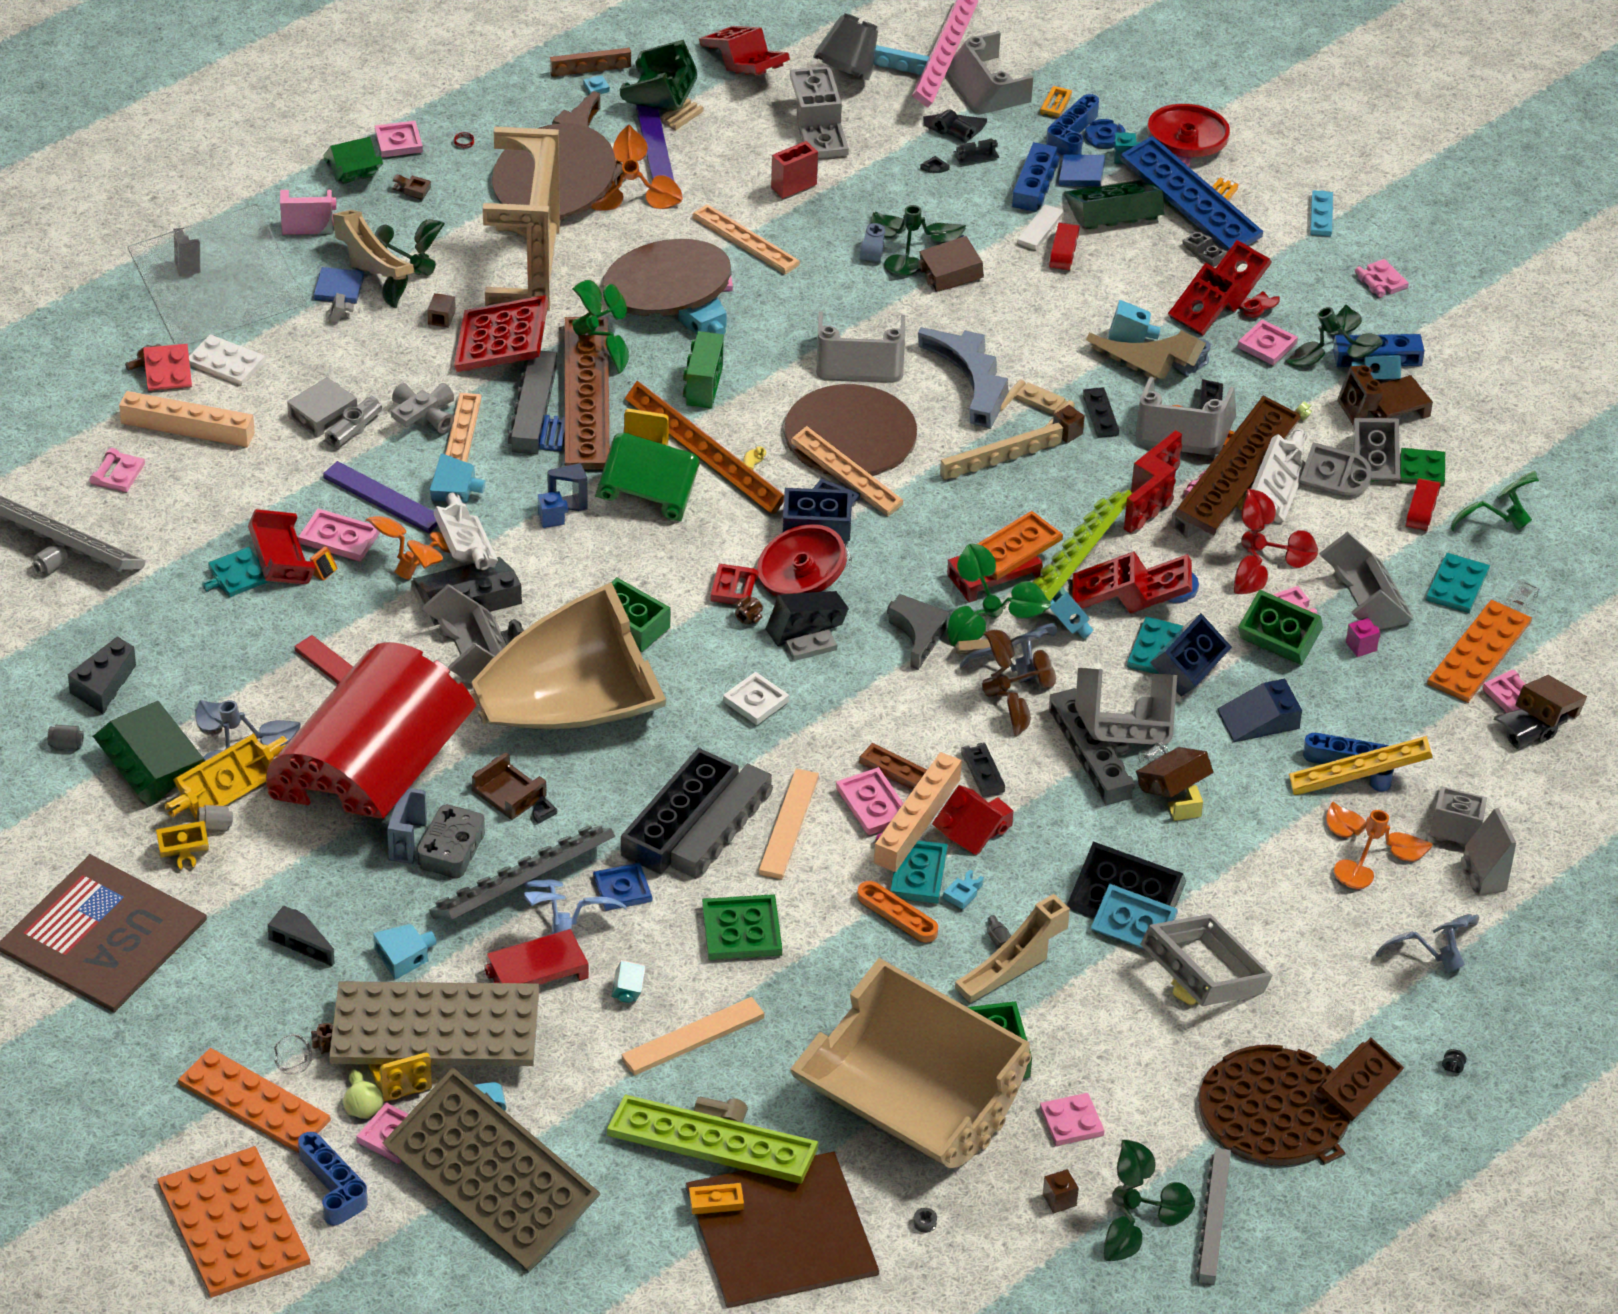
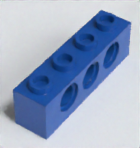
M1033 142L1013 191L1012 207L1036 212L1039 205L1043 206L1045 193H1048L1050 186L1049 180H1053L1055 168L1059 165L1060 156H1057V147Z
M1380 334L1378 336L1381 337L1383 344L1372 354L1368 355L1401 356V366H1422L1425 350L1421 334ZM1335 335L1333 353L1336 367H1350L1352 362L1364 361V358L1354 359L1349 356L1347 350L1352 344L1348 342L1344 335ZM1349 335V336H1350V338H1351L1352 340H1355V341H1356V339H1357L1360 335ZM1371 364L1370 367H1379V364Z

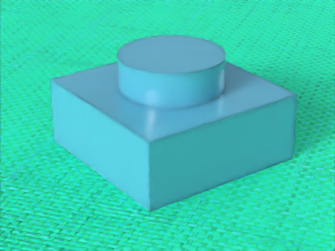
M603 75L583 80V85L589 95L593 91L600 94L610 92V86Z

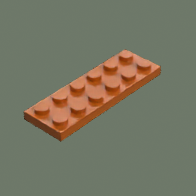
M1491 599L1428 678L1427 685L1469 703L1530 625L1532 617Z
M209 1048L178 1079L180 1086L299 1153L298 1139L303 1133L315 1132L318 1134L331 1121L329 1114L212 1048Z

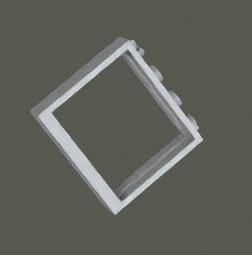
M1211 914L1149 925L1140 943L1202 1007L1261 995L1265 992L1273 976ZM1201 938L1240 978L1215 983L1176 943Z

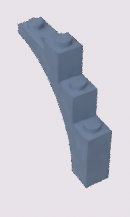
M920 327L918 331L919 347L949 360L968 378L974 391V397L969 408L970 423L991 429L1000 412L1001 405L1009 393L1008 378L995 376L997 373L996 356L984 354L986 351L985 335L964 330L962 336Z

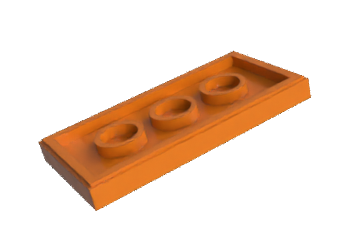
M1030 511L977 544L984 546L993 554L996 561V571L991 577L998 580L1062 541L1063 534L1036 513Z

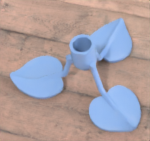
M531 879L523 883L526 888L547 887L551 893L525 892L524 897L531 906L541 901L551 900L553 910L552 934L568 929L572 930V924H577L579 912L586 905L610 903L626 910V905L613 898L589 897L579 901L571 918L569 912H558L556 900L565 899L566 896L556 894L554 886L563 887V882L551 879Z

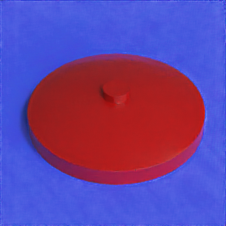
M1172 104L1161 107L1151 114L1148 120L1147 134L1148 137L1153 136L1175 155L1203 157L1215 154L1227 145L1230 127L1223 116L1207 107L1195 104Z
M813 524L794 527L775 537L764 548L758 560V576L764 588L776 597L783 594L822 592L831 586L842 574L847 562V550L840 535L829 527Z

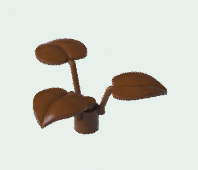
M997 629L989 630L983 634L988 639L993 656L1001 669L991 674L990 678L984 679L982 688L987 697L995 695L998 697L1007 696L1014 736H1017L1028 728L1031 715L1026 701L1023 698H1019L1018 693L1007 692L1011 683L1038 674L1040 685L1044 688H1050L1056 683V673L1048 654L1043 650H1037L1033 654V664L1036 671L1011 679L1006 675L1003 676L1001 673L1012 665L1011 658L1014 657V647L1010 637L1005 632Z

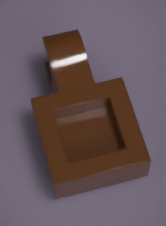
M398 174L393 178V182L396 183L392 190L400 192L404 190L405 195L422 200L431 188L430 180L413 175L410 179Z

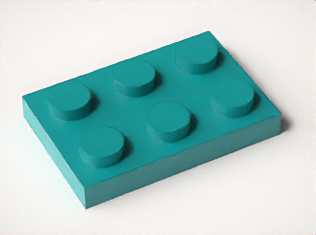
M1446 553L1427 593L1426 601L1470 614L1489 572L1490 565Z
M1146 616L1128 659L1127 667L1152 674H1160L1150 662L1183 628V625Z
M918 840L898 870L894 872L890 892L901 899L938 904L948 844Z

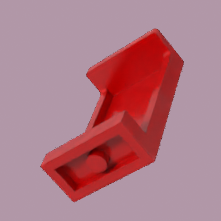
M255 509L248 528L266 581L308 584L312 578L316 567L314 562L305 561L294 528L298 518L296 513Z
M959 555L948 559L947 575L970 603L977 600L978 591L984 590L980 579L975 582H969L960 576L957 569ZM1036 556L998 580L991 576L984 578L988 588L1030 573L1037 579L1041 576L1043 564L1040 557Z
M571 929L487 953V964L484 965L486 976L488 979L492 978L493 983L540 985L573 974L577 975L579 981L589 978V963Z

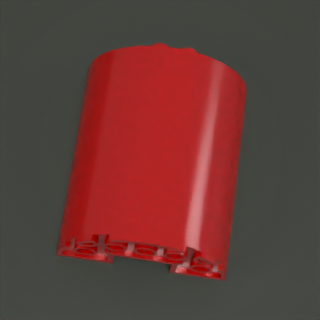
M384 642L376 644L365 652L270 763L266 773L268 794L277 801L309 806L311 801L305 789L338 794L345 812L384 819L477 705L462 682L458 684L449 675L450 670L437 659L432 662L422 656L423 651L401 643Z

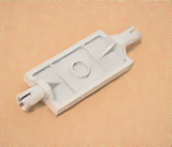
M1302 429L1294 430L1291 441L1284 440L1279 434L1272 437L1251 488L1263 492L1273 501L1276 509L1274 519L1276 523L1285 521L1305 466V462L1301 457L1304 449L1302 446L1307 434Z
M448 494L446 502L449 506L446 508L436 506L433 514L452 557L460 562H473L477 569L495 568L498 559L478 516L469 514L467 506L462 503L459 494Z

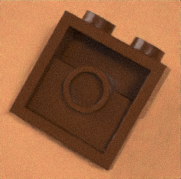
M1365 365L1349 367L1337 399L1352 425L1354 424V418H1367L1368 411H1376L1383 395L1380 383L1373 379L1371 368Z

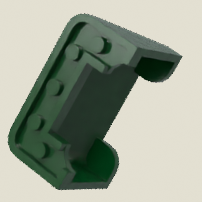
M684 39L640 51L635 65L641 73V77L635 84L623 83L619 89L622 100L630 104L670 111L681 109L698 77L696 66Z

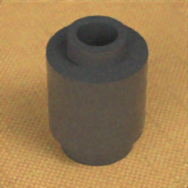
M58 724L55 727L50 726L47 737L48 745L54 748L77 750L78 745H83L84 732L80 731L79 726Z

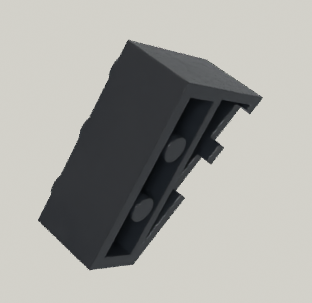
M837 591L778 595L765 630L778 647L786 644V640L843 625L849 608Z
M118 636L67 674L70 694L104 714L107 706L112 699L114 700L117 691L121 685H124L136 666L134 646Z

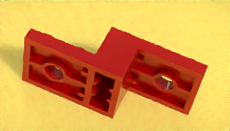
M730 26L699 38L700 46L709 47V49L719 48L726 70L735 71V74L745 72V75L752 73L761 75L767 72L766 69L771 67L772 69L784 66V62L790 60L788 52L768 51L762 27Z
M1236 240L1216 268L1205 262L1168 312L1169 316L1204 336L1225 307L1234 313L1237 311L1271 265V259ZM1247 264V268L1244 271H1237L1239 265ZM1203 304V308L1200 311H1193L1195 305Z
M1176 430L1134 462L1131 485L1132 494L1127 497L1124 530L1130 534L1136 529H1141L1151 517L1155 518L1164 506L1168 507L1173 502V490L1176 483L1175 473L1180 466V452L1182 450V434Z
M1135 551L1073 573V599L1082 609L1118 596L1131 614L1192 592V560L1188 554L1146 569Z

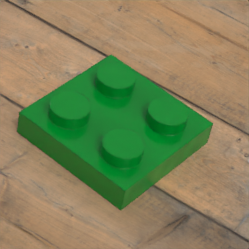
M1401 448L1400 483L1417 484L1418 479L1421 478L1439 482L1441 486H1444L1446 452Z

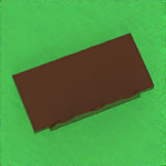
M1370 1037L1365 1043L1362 1042L1325 1078L1318 1091L1353 1121L1397 1077L1404 1067Z

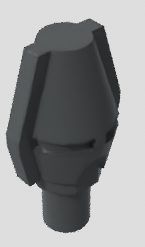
M991 915L987 919L990 925L987 927V931L991 940L1001 947L1011 937V934L998 921L995 915Z

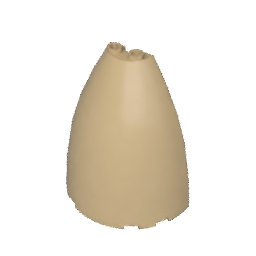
M612 582L565 604L542 617L516 636L472 681L473 691L470 692L476 705L479 704L481 711L478 713L483 725L488 723L517 728L566 729L588 727L630 718L660 709L666 705V698L648 660H643L630 632V621Z

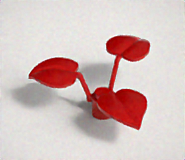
M1247 489L1246 499L1242 507V521L1246 527L1252 530L1245 532L1241 538L1242 546L1252 555L1243 558L1237 568L1234 580L1235 594H1249L1265 587L1268 580V571L1265 566L1261 565L1262 559L1255 552L1261 551L1265 546L1287 550L1285 561L1295 568H1301L1310 564L1318 555L1315 539L1307 531L1297 530L1293 532L1288 539V546L1267 542L1265 536L1258 533L1264 530V524H1270L1274 521L1276 509L1270 497L1254 489Z

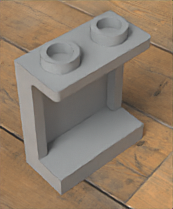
M328 377L287 401L288 417L317 438L324 434V425L343 414L345 409L357 406V398Z

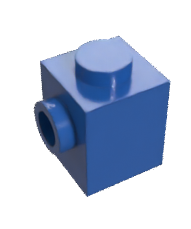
M560 491L538 494V515L542 527L565 525V513H568V505L566 499L562 500Z

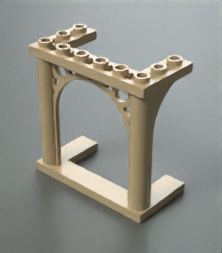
M494 127V149L527 150L534 159L535 170L530 205L483 203L484 226H496L498 231H513L527 239L528 289L485 287V306L546 295L549 301L547 310H550L551 271L556 233L560 232L559 130Z

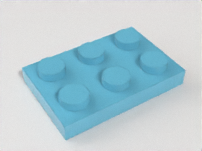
M1109 884L1091 929L1094 932L1145 950L1140 943L1149 925L1174 921L1178 914V909Z

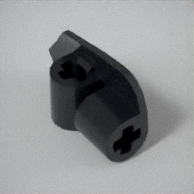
M947 109L940 114L923 116L924 126L940 134L948 133L962 141L968 142L987 124V118L957 115L955 111Z
M1522 709L1494 716L1493 720L1502 723L1508 728V741L1516 749L1535 742L1537 738L1541 742L1552 739L1558 731V726L1567 722L1568 712L1560 716L1557 725L1554 727Z

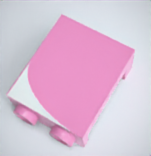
M280 190L282 235L333 234V210H336V197H332V190H327V197L289 198V190Z

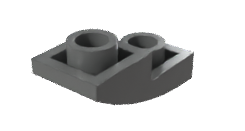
M1201 232L1192 233L1189 237L1182 240L1183 245L1190 252L1213 267L1217 266L1228 252L1214 246L1212 238Z

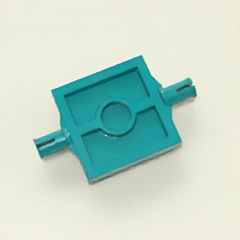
M246 547L208 562V568L213 574L214 579L203 582L202 586L206 592L219 587L230 598L271 581L265 580L258 557H256L250 547Z

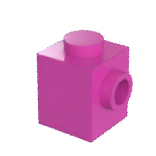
M1369 618L1348 624L1346 644L1356 657L1377 651L1380 630Z

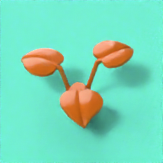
M627 125L619 133L613 145L616 160L623 163V174L620 176L618 184L615 185L613 181L605 196L594 202L591 208L600 211L616 209L624 199L623 193L619 190L624 179L634 180L637 177L643 181L646 187L650 188L646 192V200L650 206L657 209H666L681 203L683 200L682 192L671 178L663 175L655 176L652 180V185L644 178L639 170L637 161L642 160L646 156L648 151L647 142L631 125Z
M373 516L365 520V522H370L382 534L392 538H399L400 548L397 558L400 561L395 569V573L402 578L411 579L417 566L420 564L425 569L432 564L441 562L443 556L433 547L438 546L442 551L451 553L441 532H432L430 539L433 542L429 546L415 540H409L407 546L410 551L403 554L405 541L403 535L407 531L401 524L383 516Z
M1332 802L1326 815L1328 828L1338 836L1348 838L1353 834L1359 836L1365 828L1369 836L1358 864L1352 860L1345 859L1338 861L1334 867L1335 877L1342 884L1353 889H1364L1374 879V872L1370 868L1362 866L1373 839H1379L1385 833L1386 844L1392 846L1391 853L1401 860L1410 862L1421 859L1432 848L1433 843L1401 832H1394L1389 835L1390 826L1387 825L1389 815L1382 810H1373L1365 822L1357 813Z

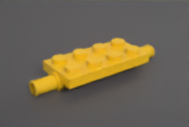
M253 733L176 777L173 780L181 795L165 803L166 810L175 806L168 814L174 817L189 808L196 820L198 807H204V805L225 806L265 783L270 763L286 746L284 744L280 747V745L288 740L281 736L268 745H262Z

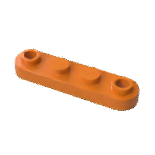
M865 881L858 886L857 898L863 905L918 941L927 943L937 938V922L874 881Z

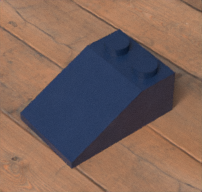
M1285 678L1264 682L1217 708L1234 742L1300 729L1302 709Z

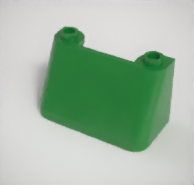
M617 433L611 443L595 497L611 501L617 499L620 491L663 504L662 513L666 518L682 522L700 461L693 453L631 434Z

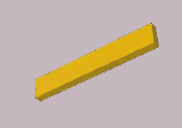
M1427 736L1289 773L1288 775L1294 795H1300L1432 759L1433 756Z

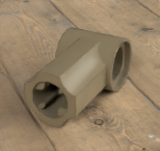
M700 1096L696 1100L694 1111L743 1123L748 1107L745 1102L735 1098L722 1102Z

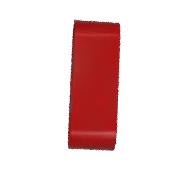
M1058 223L1049 268L1071 271L1070 268L1076 250L1080 225Z
M1418 479L1405 527L1428 531V525H1430L1441 483Z

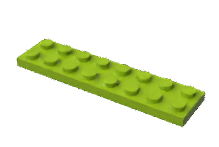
M1129 489L1121 493L1117 491L1106 500L1105 498L1098 500L1094 504L1095 509L1083 518V524L1076 527L1072 532L1074 535L1062 544L1063 549L1052 556V562L1041 570L1042 575L1032 582L1041 588L1049 601L1053 599L1126 507L1127 497L1132 494Z
M626 1094L607 1127V1136L800 1184H802L818 1150V1141Z

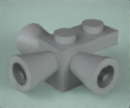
M406 383L399 384L393 391L392 401L400 405L391 410V418L403 426L408 427L415 423L423 429L432 424L441 434L451 428L454 416L438 409V407L454 401L453 391L447 384L440 383L431 394L424 390L415 394Z

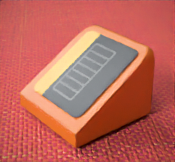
M326 546L310 558V562H314L316 567L313 575L323 581L338 569Z

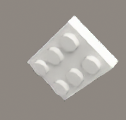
M211 334L189 356L190 366L240 386L266 361L265 356Z

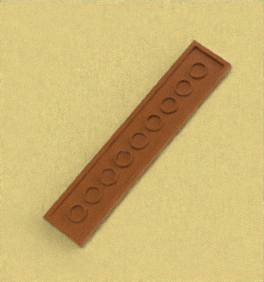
M565 317V466L581 463L583 469H603L610 450L607 336H589L588 333L578 336L573 330L572 322L579 317ZM608 317L597 318L599 326L595 331L608 332Z

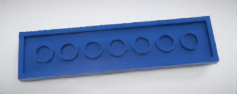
M1153 136L1121 154V161L1146 183L1163 190V197L1225 251H1229L1236 240L1248 246L1263 237V230Z

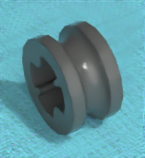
M920 1208L915 1212L914 1227L918 1231L928 1233L936 1228L937 1214L934 1210ZM921 1218H924V1220H926V1218H929L930 1222L927 1223V1221H925V1223L921 1222Z

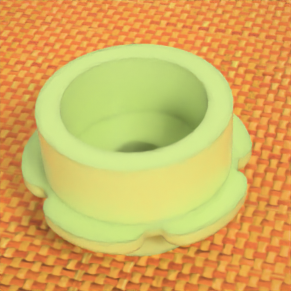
M1303 401L1295 410V412L1300 414L1299 416H1301L1303 421L1312 412L1309 409L1311 404L1308 405Z

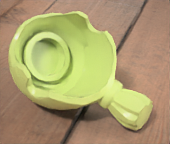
M352 1069L349 1074V1082L352 1086L344 1094L343 1106L348 1115L369 1119L383 1106V1095L374 1084L363 1081V1074L360 1071Z

